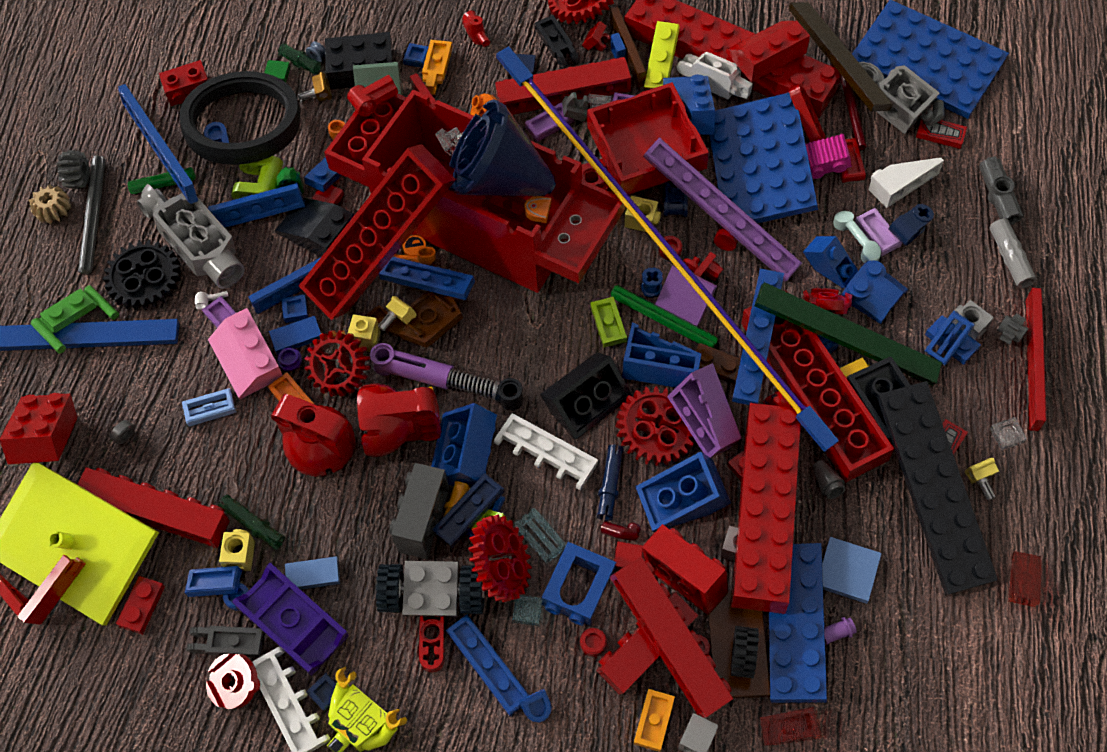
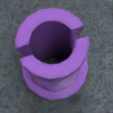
M842 617L841 621L826 626L825 644L828 645L847 636L852 638L853 634L857 633L853 620Z

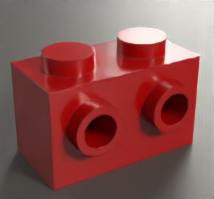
M201 60L158 73L170 106L182 104L190 92L208 80Z

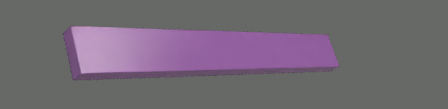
M660 137L643 155L649 163L772 271L784 273L783 281L786 282L802 264Z

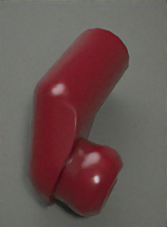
M604 521L601 526L602 534L623 540L634 541L638 539L641 532V527L634 522L629 523L627 528L608 521Z

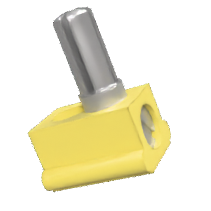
M392 296L391 301L386 305L389 312L378 324V327L385 331L396 317L405 324H408L416 317V313L398 297Z
M989 458L967 468L965 474L968 476L971 484L977 482L987 500L995 498V494L987 479L999 472L994 458Z

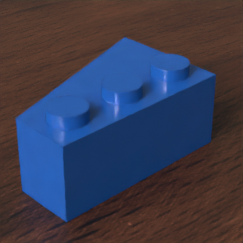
M697 74L692 77L663 78V85L673 82L685 105L687 116L699 134H714L715 107L708 76Z
M632 322L623 360L622 378L676 388L692 372L699 369L701 353L675 341L670 343L659 338V334L655 332L650 334L640 329L638 324Z

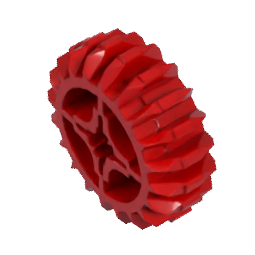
M331 330L328 332V335L326 333L320 334V340L314 339L312 341L314 347H308L307 349L311 356L304 358L310 362V366L304 368L306 371L311 370L312 374L308 376V379H315L313 387L318 388L321 386L323 394L328 391L330 396H336L337 394L345 396L347 392L349 394L354 393L355 387L360 388L362 386L361 380L368 378L363 371L370 370L371 368L365 365V361L370 360L369 356L363 355L367 348L365 346L359 347L362 340H354V334L348 333L346 335L344 330H339L337 333L335 330ZM332 344H340L339 349H336L333 354L325 353ZM350 354L353 360V364L349 360ZM333 359H338L341 367L337 368V364H335ZM341 373L350 374L344 382H334Z

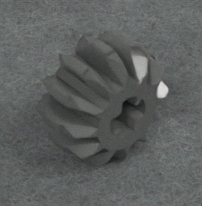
M68 150L58 156V162L56 163L58 167L57 173L63 187L81 189L86 187V184H89L91 167H89V160L84 152Z

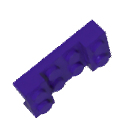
M271 563L266 566L261 579L246 594L238 596L232 601L239 611L267 634L310 676L349 637L344 628Z

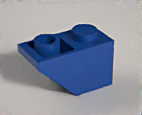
M816 236L803 251L815 271L841 288H846L850 280L858 272L836 236Z

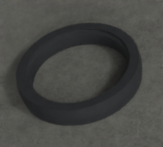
M253 71L227 73L207 80L190 92L180 109L181 130L192 151L206 160L229 165L254 163L277 154L292 142L298 133L301 122L299 103L292 88L275 76ZM245 92L266 94L278 100L286 109L284 118L273 131L247 142L223 143L214 141L202 135L196 128L198 116L205 107L222 97Z

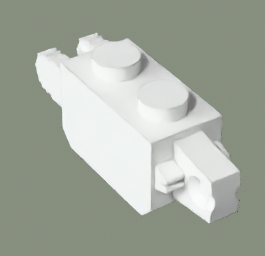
M705 52L700 57L689 53L676 66L677 71L686 77H692L697 74L708 76L711 92L720 97L729 99L732 95L747 99L752 92L753 83L741 77L742 71L735 63L712 53Z

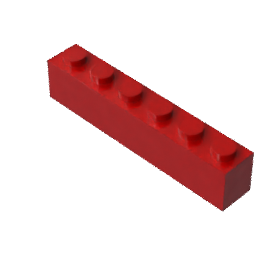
M625 57L533 75V82L553 106L561 103L565 96H569L573 92L576 93L577 99L580 100L583 99L584 95L590 100L614 95L615 92H631V76ZM514 79L495 82L497 100L506 105L512 115L544 109L524 85L520 87Z
M86 467L77 484L147 526L214 548H218L230 522L224 513L225 510L219 506L210 505V507L201 505L202 503L197 499L191 497L183 499L170 490L161 492L145 482L139 485L123 475H119V477L111 476L108 471L101 468L93 470Z
M639 557L610 576V579L697 715L706 718L733 700L730 694L732 692L731 687L714 670L716 664L711 656L704 654L699 646L701 641L693 630L689 631L684 621L686 619L682 611L677 606L674 608L670 602V593L663 583L659 584L654 577L655 570L651 563Z

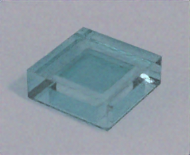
M520 595V598L515 601L513 623L539 626L542 598Z

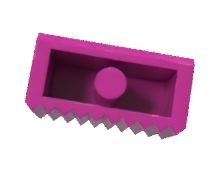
M844 134L806 144L813 179L821 178L824 174L830 172L840 173L852 167Z

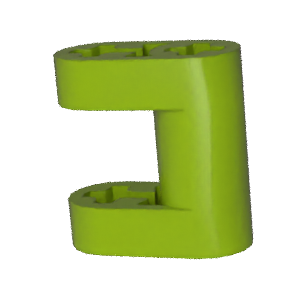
M271 156L254 163L240 164L239 168L241 171L251 175H259L257 183L236 182L232 189V198L239 199L277 189V175L283 168V161L276 156Z

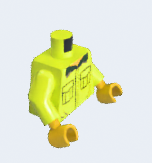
M346 666L339 669L335 675L337 683L331 697L328 713L330 719L328 724L337 734L328 743L327 747L333 752H343L351 744L356 750L362 752L386 745L397 731V727L406 724L407 718L403 717L397 721L396 714L400 709L392 710L388 713L385 712L355 685L349 686L348 683L356 678L354 671L346 678L344 675Z

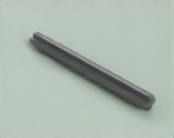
M98 155L93 157L91 163L78 268L79 273L86 275L91 274L93 270L106 161L103 156Z

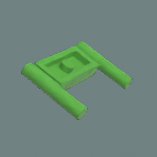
M88 285L84 291L80 288L41 312V318L33 319L31 325L57 353L61 354L66 350V347L53 333L60 331L92 311L96 306H99L112 320L117 319L119 313L91 285Z

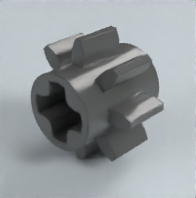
M1017 313L1013 318L1006 315L997 331L1002 333L999 339L1009 345L1013 340L1020 343L1029 327L1024 325L1027 319Z

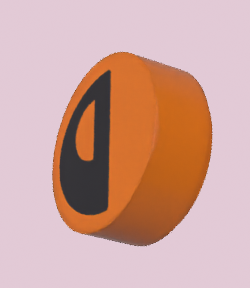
M418 235L410 236L403 244L404 254L417 256L418 249L427 247L425 240Z

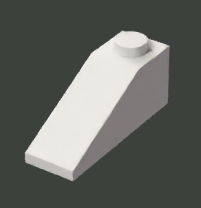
M942 158L889 165L883 170L879 169L873 173L868 190L888 208L940 173L944 160Z

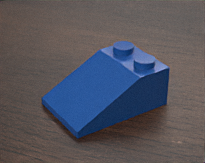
M699 452L635 486L653 532H656L662 524L670 528L708 516L731 504L713 459L703 452Z

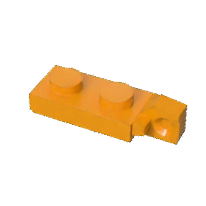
M430 40L422 70V80L426 82L425 85L432 95L436 93L437 84H442L445 79L453 48L452 42Z

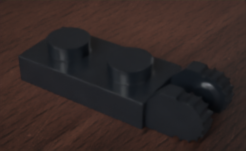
M554 15L534 23L536 32L562 69L568 68L567 60L563 54L568 53L575 65L580 63L573 43Z

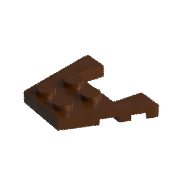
M426 291L410 305L416 313L415 318L408 324H405L396 317L383 332L428 348L463 319V316L453 297ZM378 305L365 316L377 318L379 324L388 312Z

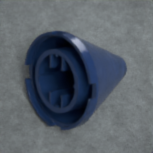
M495 99L485 103L483 108L487 109L482 117L477 114L473 116L453 152L449 166L454 168L453 177L456 181L448 190L458 195L544 197L546 194H551L556 185V181H554L555 176L506 105Z

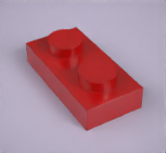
M139 576L116 625L143 635L164 591V584Z

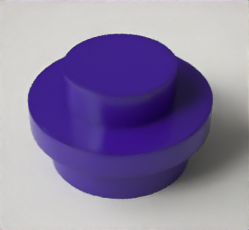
M285 348L280 352L277 361L282 370L289 372L300 367L302 356L296 349Z

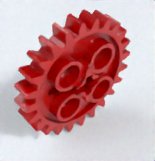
M613 0L548 1L551 14L556 19H560L561 23L566 20L567 24H570L573 20L575 24H578L580 20L586 23L587 18L594 20L596 14L603 15L602 10H609L608 5L614 4Z
M655 386L651 393L645 387L643 394L636 390L633 395L634 397L629 395L626 403L623 402L620 407L621 411L616 416L619 421L615 425L616 428L621 429L617 437L625 438L621 446H630L627 453L631 454L635 451L637 453V461L643 456L645 457L646 465L652 459L655 466H658L661 460L667 466L671 458L677 462L680 455L684 457L688 452L687 449H691L694 443L692 441L695 439L668 399V389L665 388L662 393H659L658 387ZM647 408L652 414H646L642 409ZM667 415L673 416L676 422L670 421ZM637 430L645 432L647 437L640 436ZM661 438H667L671 444L664 443Z
M498 514L482 518V521L476 523L477 527L472 528L475 536L469 537L473 543L472 547H468V550L473 553V557L469 558V561L475 563L472 572L478 573L476 581L483 582L482 591L488 590L489 598L495 597V601L502 600V602L518 599L520 595L525 594L524 588L529 587L526 580L531 579L530 574L527 572L528 569H532V566L527 563V559H530L531 556L525 552L528 545H523L524 536L518 535L519 528H513V521H507L506 516L500 517ZM504 556H512V557H513V559H509V558L498 559V560H489V559H488V558H490V557H492V558H501V557H504Z

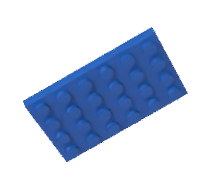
M889 0L852 55L858 62H867L878 67L884 79L887 78L890 71L895 69V67L905 65L940 93L936 100H942L945 109L969 119L1003 66L1009 53L900 3Z
M789 93L715 110L714 134H710L718 189L757 224L818 210L799 110L795 109Z

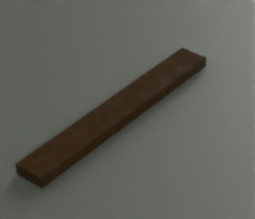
M790 2L788 10L808 32L813 41L871 112L890 111L893 103L810 3Z

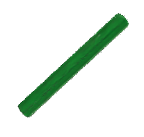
M615 285L611 291V297H614L615 300L698 344L702 343L712 348L716 347L718 337L619 285Z

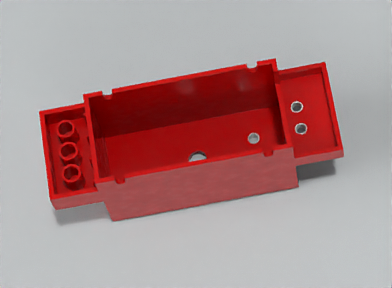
M412 90L408 97L396 94L378 104L377 109L370 116L362 117L355 110L324 152L328 167L334 172L369 187L372 194L405 150L422 144L453 176L454 168L449 166L450 160L460 137L473 118V115L439 100L436 101L434 106L430 102L429 96L416 90ZM531 141L554 174V181H556L552 193L544 196L552 199L547 223L535 222L526 217L525 203L533 196L458 195L447 190L412 235L421 236L425 241L538 293L551 272L557 273L578 284L580 283L624 212L625 205L615 194L582 180L581 162L565 155L562 161H560L556 157V151Z

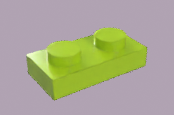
M614 297L590 302L591 311L603 347L627 342V336Z

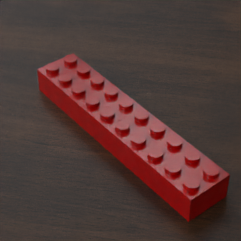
M636 0L624 16V21L631 37L651 46L657 21L679 24L680 29L674 56L684 59L689 53L700 57L703 53L709 52L734 63L726 53V49L755 35L753 32L678 0ZM803 55L751 83H753L752 90L767 97L789 93L790 87L801 83L819 119L839 87L841 74L835 67ZM741 72V77L744 78V79H746L747 81L751 82V81L745 76V74H744L743 72Z

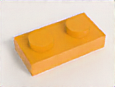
M648 689L634 745L661 752L675 696Z

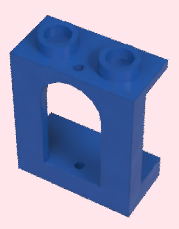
M568 542L541 597L545 610L554 615H559L560 613L566 615L571 622L583 626L586 624L591 626L592 617L607 587L610 576L616 572V562ZM574 563L597 574L583 602L572 606L563 602L560 597V591Z

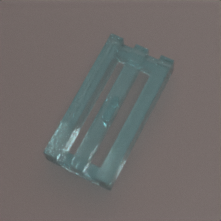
M532 508L529 514L523 515L520 521L514 522V526L519 528V532L546 563L564 551L566 543L535 508ZM535 518L559 547L556 548L531 519ZM526 523L551 551L549 555L524 527Z

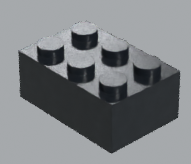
M390 32L325 38L326 75L330 89L352 88L355 86L353 65L394 62V49Z

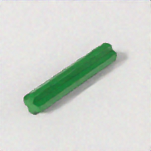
M192 167L184 168L190 180H195L194 169ZM169 172L127 182L128 190L131 194L141 193L147 184L153 189L176 185Z

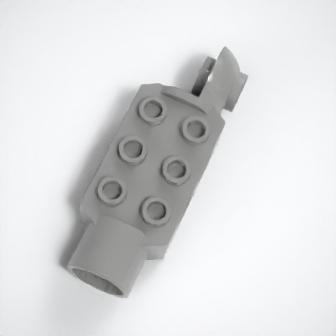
M149 184L144 187L141 198L137 200L138 206L147 218L153 216L158 232L196 276L208 275L221 289L236 284L243 276L245 267L235 256L236 250L233 238L198 198L197 202L190 204L183 193L166 200L158 188L154 190Z

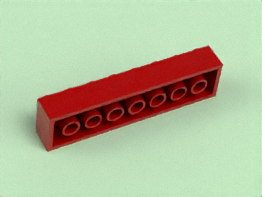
M422 144L407 148L300 283L299 287L330 320L346 314L456 179Z
M752 306L743 311L741 324L746 332ZM776 316L767 362L806 407L811 406L839 440L837 444L825 453L845 483L888 462L894 447L817 334Z
M750 403L731 600V607L785 614L789 605L801 425L795 418L797 413L792 407Z

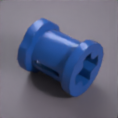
M647 268L642 273L643 283L641 290L645 296L650 298L659 296L663 287V274L658 268Z

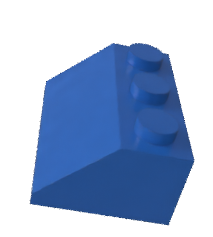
M476 403L445 412L442 416L440 425L441 437L437 439L431 467L445 470L450 486H454L455 481H459L472 487L486 473L497 415Z

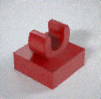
M599 21L592 27L582 47L589 51L595 46L598 51H603L607 46L602 41L607 43L611 39L607 33H603L606 25Z

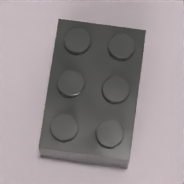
M415 463L413 470L407 473L405 480L407 488L405 494H401L397 505L399 512L397 518H393L391 521L389 533L392 535L393 542L399 553L428 560L436 535L432 529L441 519L450 487L445 470Z

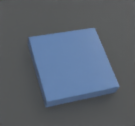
M830 537L822 562L823 590L867 604L881 553Z

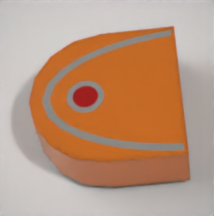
M542 196L529 198L525 203L526 217L535 222L547 223L552 199Z

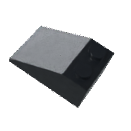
M304 198L305 207L291 210L275 229V233L322 257L353 218L354 214L333 203Z
M890 356L847 376V380L893 446L876 396L880 393L910 386V384Z

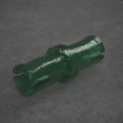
M286 43L280 45L278 55L291 61L295 67H302L313 75L320 71L321 62L307 56L306 52L298 51Z

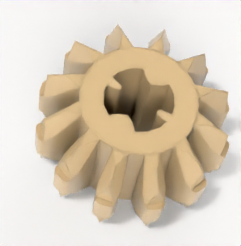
M49 184L46 189L40 187L39 192H32L34 198L29 199L30 211L42 223L46 221L51 225L54 220L60 222V217L68 216L67 211L71 209L70 198L59 186L53 187Z

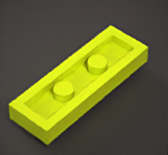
M657 21L644 84L646 89L662 86L663 78H670L680 29L679 24Z

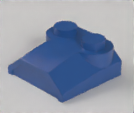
M871 260L867 261L854 275L843 291L842 296H845V292L851 294V305L879 324H882L887 314L903 294L907 293L908 288L886 273L885 266L882 263Z

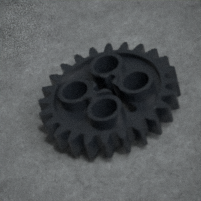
M138 240L135 247L130 242L129 249L120 248L122 252L120 255L113 253L115 261H107L110 268L104 269L107 275L103 277L106 283L104 287L111 299L115 300L118 305L123 304L125 309L132 305L134 310L137 311L139 306L142 305L144 310H147L148 304H152L156 308V301L160 300L165 303L164 296L172 297L170 289H178L176 282L181 281L179 274L182 273V270L179 266L178 258L173 250L170 251L167 245L162 247L159 241L153 245L151 240H148L143 245L141 240Z

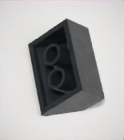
M596 352L540 394L550 413L575 440L621 406L623 402L625 403L629 395L632 396L611 356Z

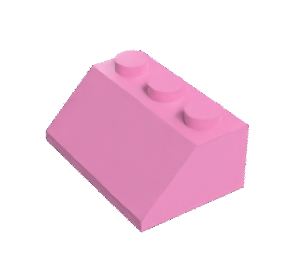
M247 308L225 318L209 337L208 341L239 400L270 385L282 376L276 360Z

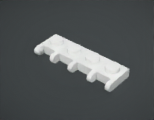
M513 413L494 439V443L500 445L503 439L514 444L516 447L513 450V454L517 456L522 450L537 457L534 465L538 468L545 461L559 469L556 478L560 480L565 473L579 480L576 489L580 491L598 465V459Z
M277 647L252 661L257 671V678L260 680V690L291 752H313L331 739L328 734L317 738L311 724L320 718L317 713L306 716L299 701L307 697L308 694L305 689L294 693L287 678L295 674L296 671L293 666L285 670L282 669L277 657L284 654L285 651L281 647Z

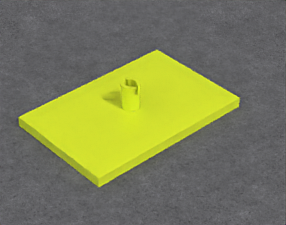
M32 463L0 518V563L40 587L63 555H67L70 559L79 557L86 565L60 600L99 624L107 626L159 532L42 463Z

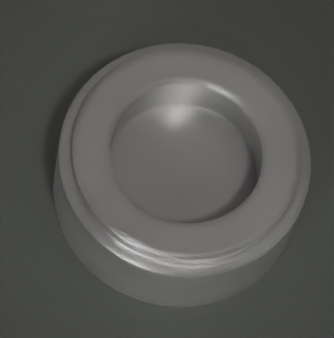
M128 420L121 421L111 431L110 439L118 445L125 443L133 435L135 426Z

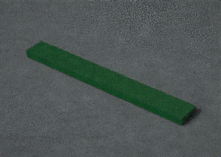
M764 282L761 285L755 307L877 362L891 356L902 373L922 382L927 381L928 385L931 386L937 383L942 362Z

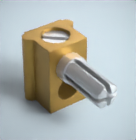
M323 72L312 77L314 86L312 90L298 94L300 101L317 97L319 101L332 99L330 85Z

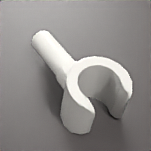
M198 292L195 295L196 309L202 310L208 306V301L216 300L220 296L223 298L228 297V292L209 295L206 292Z

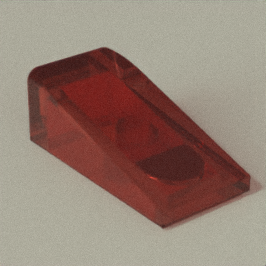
M1013 551L1008 602L1036 607L1040 603L1041 556Z
M814 707L760 718L765 746L822 738L817 710Z

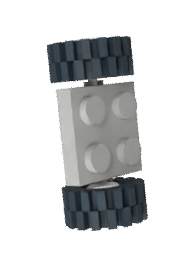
M405 561L404 570L401 564H380L377 571L378 576L376 577L377 611L400 613L403 604L402 615L457 617L459 595L461 614H483L485 591H482L483 582L476 581L478 573L472 572L475 565H462L460 584H458L459 562Z

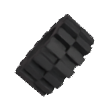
M735 627L731 657V676L754 678L759 642L758 628Z

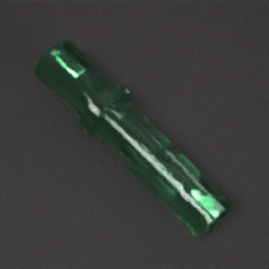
M229 494L221 498L222 502H219L218 506L252 532V536L261 538L275 550L282 546L283 543L279 540L284 542L286 537L272 528L269 521L257 517Z

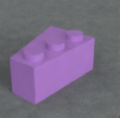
M713 363L692 372L667 396L703 453L710 458L730 449L741 439Z

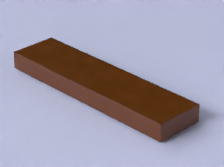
M617 6L610 8V24L614 33L620 34L626 48V62L637 87H642L645 84L646 70L620 9Z

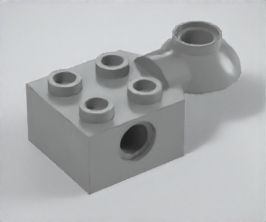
M859 62L893 103L890 111L876 112L904 134L921 118L923 112L926 113L940 94L905 65L895 67V69L890 71L887 78L884 79L878 67L871 63Z

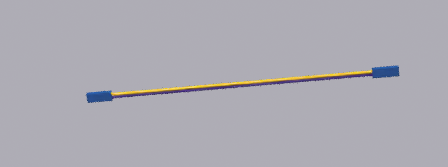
M508 46L496 53V58L520 87L524 85L794 408L797 413L795 418L820 448L826 452L837 444L839 440L811 406L806 407L802 404L533 82V74Z

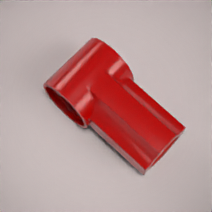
M387 75L366 87L363 85L354 86L348 92L347 99L360 116L367 117L375 112L378 104L398 94V89L390 75Z

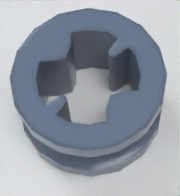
M313 41L310 47L306 49V54L312 61L321 63L323 58H325V47Z

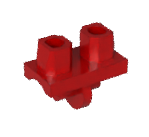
M712 252L708 254L700 266H698L700 262L698 257H694L692 260L688 258L683 260L695 275L702 278L705 274L714 282L723 271V268L714 261L716 255Z

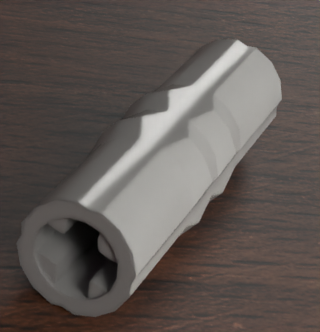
M1003 218L993 222L989 229L1017 288L1022 289L1033 285L1037 278L1009 220Z

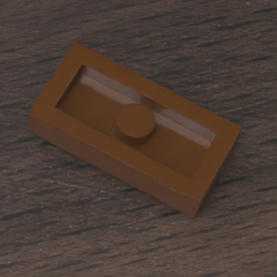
M699 343L696 352L701 353L699 369L713 363L718 378L735 385L741 359Z

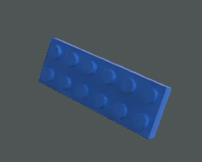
M821 543L793 544L789 605L785 614L769 612L771 703L827 702Z

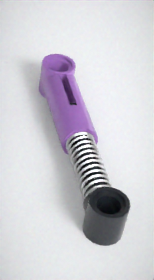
M387 343L377 344L370 351L374 370L380 375L393 374L443 389H448L451 386L452 389H460V391L464 390V392L468 391V393L472 392V394L476 393V395L480 394L481 397L495 399L503 409L508 411L517 410L523 404L522 385L514 378L494 382V380L490 381L489 378L485 380V377L481 379V376L477 378V375L473 377V374L469 376V373H461L460 370L457 372L452 365L394 350ZM384 357L388 358L386 361H379ZM509 392L516 393V395L512 397L505 396Z

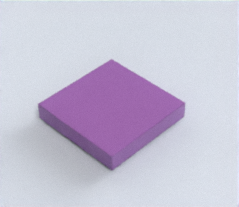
M672 265L655 305L699 327L708 305L679 270ZM695 275L713 296L717 286Z

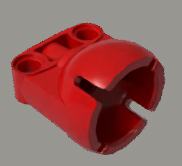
M378 383L366 384L359 388L357 393L359 428L367 430V434H363L361 438L366 456H386L395 452L407 441H433L441 437L439 405L433 389L419 387L410 391L398 392L388 385Z
M283 394L272 412L271 418L277 423L283 435V450L291 466L302 474L314 477L327 476L326 469L329 468L332 469L333 473L343 469L351 459L356 445L355 433L348 418L335 408L315 405L295 396Z

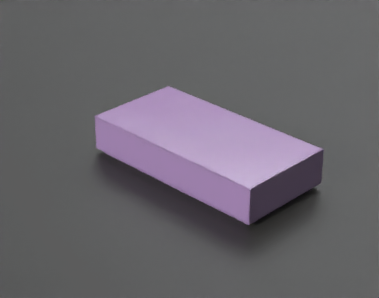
M876 208L856 217L855 223L870 241H875L880 246L881 256L901 247L902 242L888 230L889 224Z

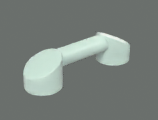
M850 211L838 212L834 216L833 225L840 231L849 230L863 247L861 252L862 262L879 261L881 256L880 246L875 241H870L853 220L854 214Z

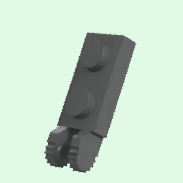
M225 626L190 628L189 635L207 638V644H187L186 650L190 653H207L208 655L244 654L247 657H261L264 632L260 628Z

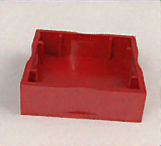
M673 82L641 92L631 98L616 100L587 110V127L609 173L628 195L670 181L643 157L659 137L697 171L707 169L709 152L696 127L689 120L685 105Z

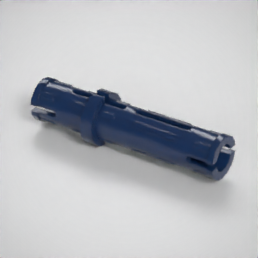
M609 445L607 448L602 488L598 492L600 502L597 518L602 520L603 515H605L604 521L613 519L614 504L619 495L617 485L624 448L618 446V450L615 451L616 445Z

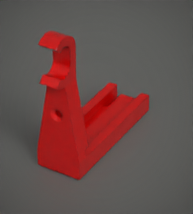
M63 555L30 600L0 574V596L24 623L41 625L86 563L79 557L70 559L67 555Z

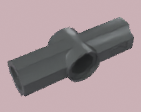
M996 156L987 158L980 163L979 168L989 190L988 200L991 204L995 205L1000 219L1006 218L1011 225H1014L1023 218L1022 211L1013 192L1014 182L1011 178L1007 177L1000 159L996 158Z

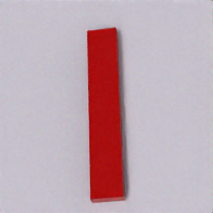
M1032 288L1026 298V326L1029 327L1027 331L1029 430L1039 431L1046 422L1043 306L1041 288Z

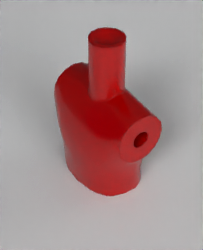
M473 10L466 12L463 15L462 23L470 39L476 45L489 46L490 40L485 34L483 19L477 16Z

